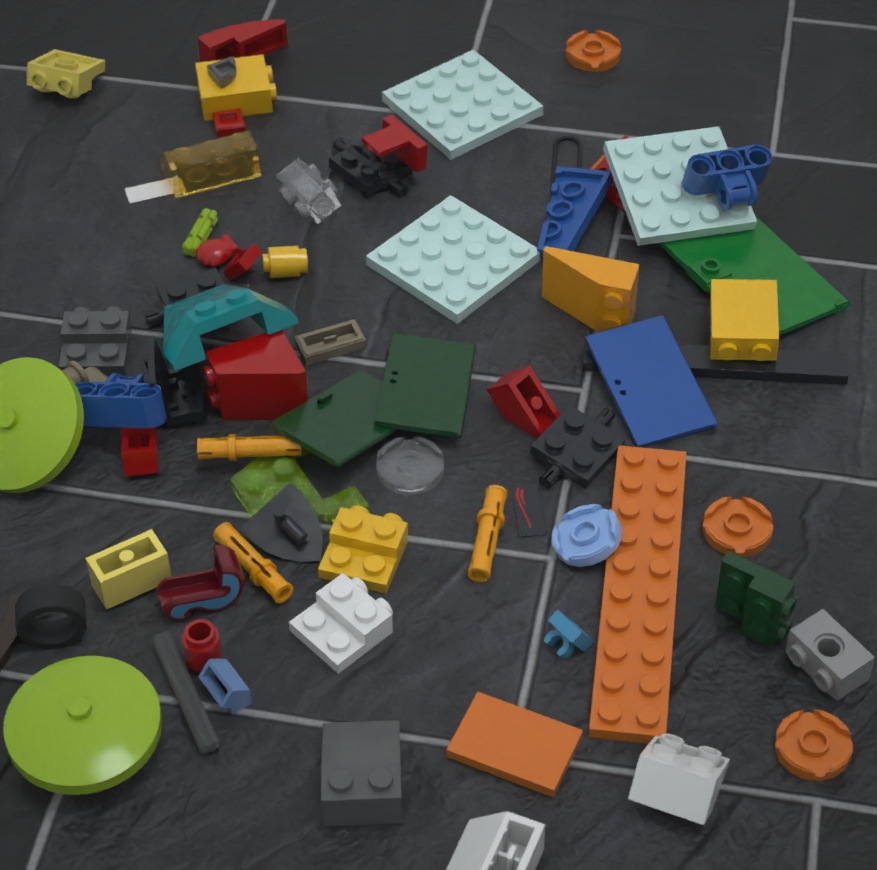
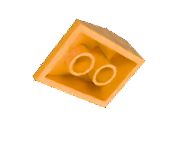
M545 246L543 250L542 297L595 331L603 332L631 324L636 311L640 264Z

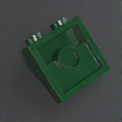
M728 551L721 561L715 607L722 609L728 615L742 619V633L748 635L754 641L762 642L774 648L778 641L783 643L786 640L789 630L792 628L793 623L788 621V619L791 617L797 604V600L793 598L795 582Z

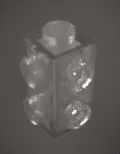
M298 157L276 175V178L282 185L279 192L288 203L295 202V208L304 218L310 216L319 224L341 206L335 196L338 193L337 188L329 178L322 179V174L313 163L307 165Z

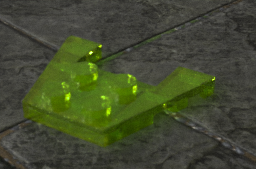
M302 447V456L311 453ZM301 456L257 457L230 478L232 490L251 517L290 482L307 498L319 520L325 519L327 523L334 522L340 507L350 509L354 505L362 506L370 513V505L355 485L322 499L294 460Z

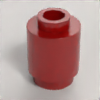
M204 619L194 620L186 626L182 634L186 665L192 671L201 673L208 659L223 658L219 631L211 622Z

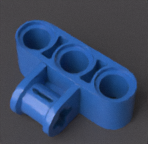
M749 145L693 155L688 160L681 181L682 188L691 195L715 193L724 211L730 210L735 205H756L758 200L756 186L762 184L765 180L772 162V153L765 146Z
M112 373L105 382H80L75 384L83 402V426L154 428L162 425L167 419L161 387L155 384L151 388L149 383H144V374H138L137 377H124L120 373Z

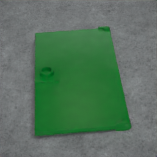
M757 217L756 227L752 230L658 243L687 271V275L709 294L711 279L777 280L779 336L830 314L845 311L850 306V302Z

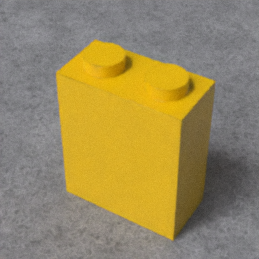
M264 55L234 58L237 70L236 77L232 83L222 89L219 88L207 71V65L220 60L195 63L204 121L213 120L212 113L232 109H241L242 116L273 112L272 101L277 100L276 86L273 83L271 65L266 66Z
M711 279L710 360L777 361L779 345L777 280Z

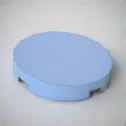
M589 504L579 506L567 512L562 517L563 521L559 526L555 525L551 538L553 547L559 559L563 562L577 567L590 566L607 559L617 549L622 540V527L614 511L603 509L602 505Z

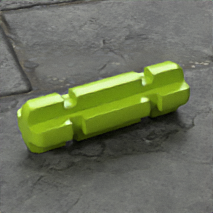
M205 208L201 211L199 218L182 245L183 253L186 256L196 257V250L209 237L212 228L218 220L217 212L214 209L209 210Z

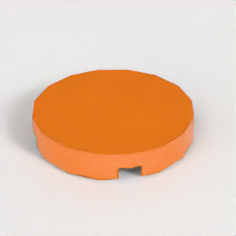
M596 30L595 34L581 31L574 34L567 41L565 56L572 66L580 70L589 72L606 71L615 67L620 61L621 44L615 36L604 31Z
M732 496L723 497L713 502L705 511L702 531L705 540L718 552L726 555L730 551L740 557H749L764 551L771 542L773 519L771 513L763 504L751 498L741 496V500L732 499Z
M800 710L784 718L776 732L775 752L779 762L790 773L805 780L823 781L835 778L845 771L852 757L853 745L848 727L838 717L822 710H813V713H803L804 710Z

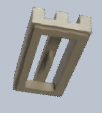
M355 319L294 336L295 345L299 348V353L303 357L305 365L367 348L366 338Z

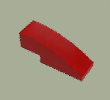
M278 19L247 22L197 37L200 60L207 62L223 60L231 56L239 58L269 54L288 45L286 21Z
M158 427L121 428V454L125 476L159 473Z

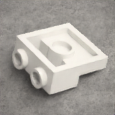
M342 573L316 592V602L289 621L290 632L339 674L393 633V611L385 599L380 597L374 600L368 594V589L360 578L354 577L350 579Z

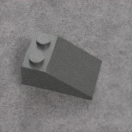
M399 720L323 723L321 805L324 826L403 823Z

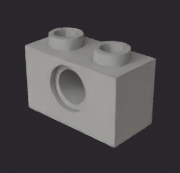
M821 609L789 630L785 651L793 664L806 671L820 690L827 692L836 701L870 680L875 657L824 609Z

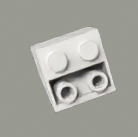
M662 734L661 737L655 736L639 756L628 799L704 825L712 813L730 759L721 756V752L712 747L700 746L696 748L684 744V740L676 735Z
M508 811L469 819L446 870H535L544 851L545 824Z

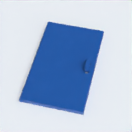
M663 315L585 336V342L636 447L644 448L718 426V422Z

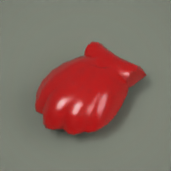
M223 234L221 238H212L201 243L196 250L197 261L211 267H221L234 254L242 250L234 243L230 235Z

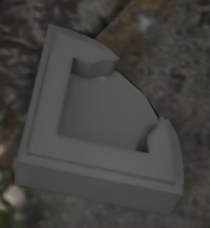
M233 56L207 65L209 76L220 89L228 86L236 77V62Z

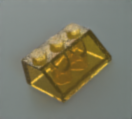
M250 131L235 133L215 140H207L203 143L187 147H180L163 152L158 157L159 164L175 198L261 176L259 148Z

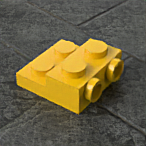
M354 505L350 509L340 507L329 532L330 542L318 567V577L332 581L344 573L350 579L354 577L360 578L368 590L387 594L408 543V522H404L400 516L394 513H387L383 517L370 514L366 508L359 505Z

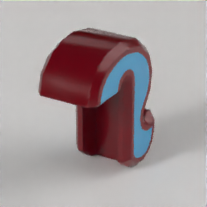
M214 545L213 569L169 576L163 579L157 586V593L164 615L172 620H185L191 617L192 609L217 611L229 607L242 594L245 578L238 557L233 549L226 545Z

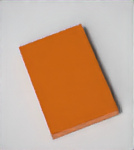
M477 691L446 749V757L554 798L583 738V730Z

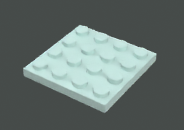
M474 50L382 92V102L450 160L543 115L542 104Z
M719 126L605 141L603 151L638 246L755 229L757 219L751 206L746 204L735 205L730 210L724 211L715 193L691 195L682 188L681 181L691 156L728 149Z
M451 195L366 255L367 266L456 324L542 260L540 259V252L537 251V247Z

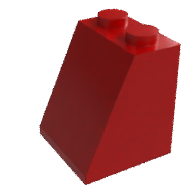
M282 330L270 335L265 332L205 352L207 366H204L202 369L206 383L210 386V389L206 390V397L211 409L217 408L222 420H276L308 401L306 371Z

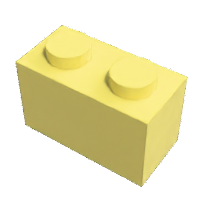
M152 529L86 557L91 585L106 610L156 588L163 579L171 576L168 554Z

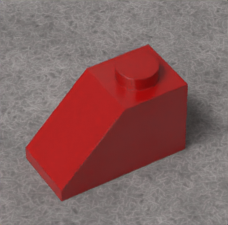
M531 366L507 372L486 389L502 416L536 439L561 415Z

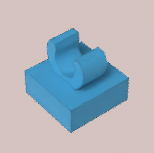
M558 609L548 619L556 629L547 633L544 642L553 647L557 641L563 639V646L557 651V654L563 659H567L573 654L575 646L586 652L595 642L572 619Z

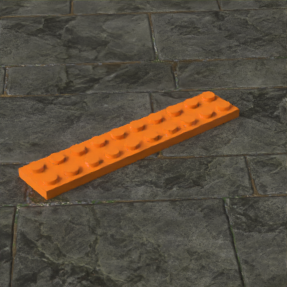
M618 445L612 511L615 512L622 527V540L617 549L606 559L588 737L649 744L655 736L661 737L667 731L687 453L685 451Z

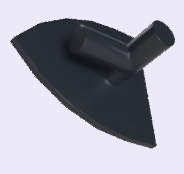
M292 482L285 486L239 528L252 543L264 552L279 559L298 563L321 562L323 538L319 519L313 506Z

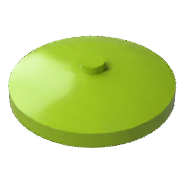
M24 357L0 364V491L28 492L50 482L69 463L81 439L84 424V408L79 390L69 375L57 366L42 359Z
M80 656L47 666L30 677L18 689L9 703L5 714L4 740L13 765L29 782L42 789L59 794H90L122 783L144 766L159 742L162 730V714L159 699L153 685L135 667L109 657Z

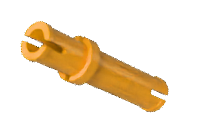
M228 434V437L197 439L198 460L229 458V461H237V458L302 456V447L285 436L279 435L236 437V434Z
M490 485L486 488L483 508L477 514L479 526L470 567L467 572L468 577L476 582H486L487 579H490L499 529L505 523L503 510L508 492L499 485Z
M222 523L215 529L213 533L215 540L235 551L240 565L250 574V580L256 586H262L276 603H283L291 597L294 588L277 572V566L270 559H264L234 529L231 523Z

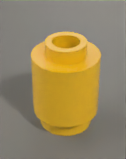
M298 246L268 247L267 254H262L263 273L269 272L270 279L300 277V274L308 273L306 248L299 249Z

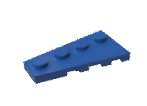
M556 167V181L552 184L551 188L552 198L551 202L547 205L546 222H543L537 251L540 252V259H543L545 246L574 252L614 181L611 171Z

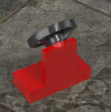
M393 115L382 118L381 130L362 137L364 145L351 144L348 148V152L355 159L378 172H384L387 167L380 157L392 152L416 173L425 170L427 165L428 144Z

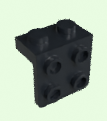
M155 336L147 337V349L143 350V358L148 373H144V383H149L151 388L155 384L161 387L167 426L173 427L207 419L205 378L201 362L177 371L168 369Z

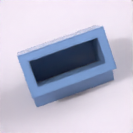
M208 659L198 677L222 709L227 708L233 715L251 705V691L227 659ZM219 681H221L225 688L228 690L227 694L218 683Z

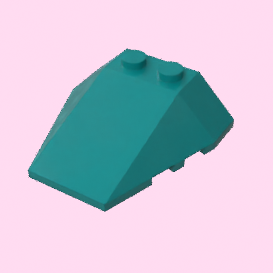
M223 284L164 306L163 355L173 370L177 371L206 359L200 340V335L249 316L268 335L299 324V321L281 303L248 288Z

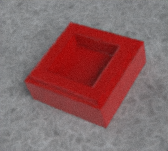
M241 109L212 113L217 139L246 134Z
M252 244L239 252L225 268L224 276L229 281H232L245 273L262 253L260 248L256 244Z

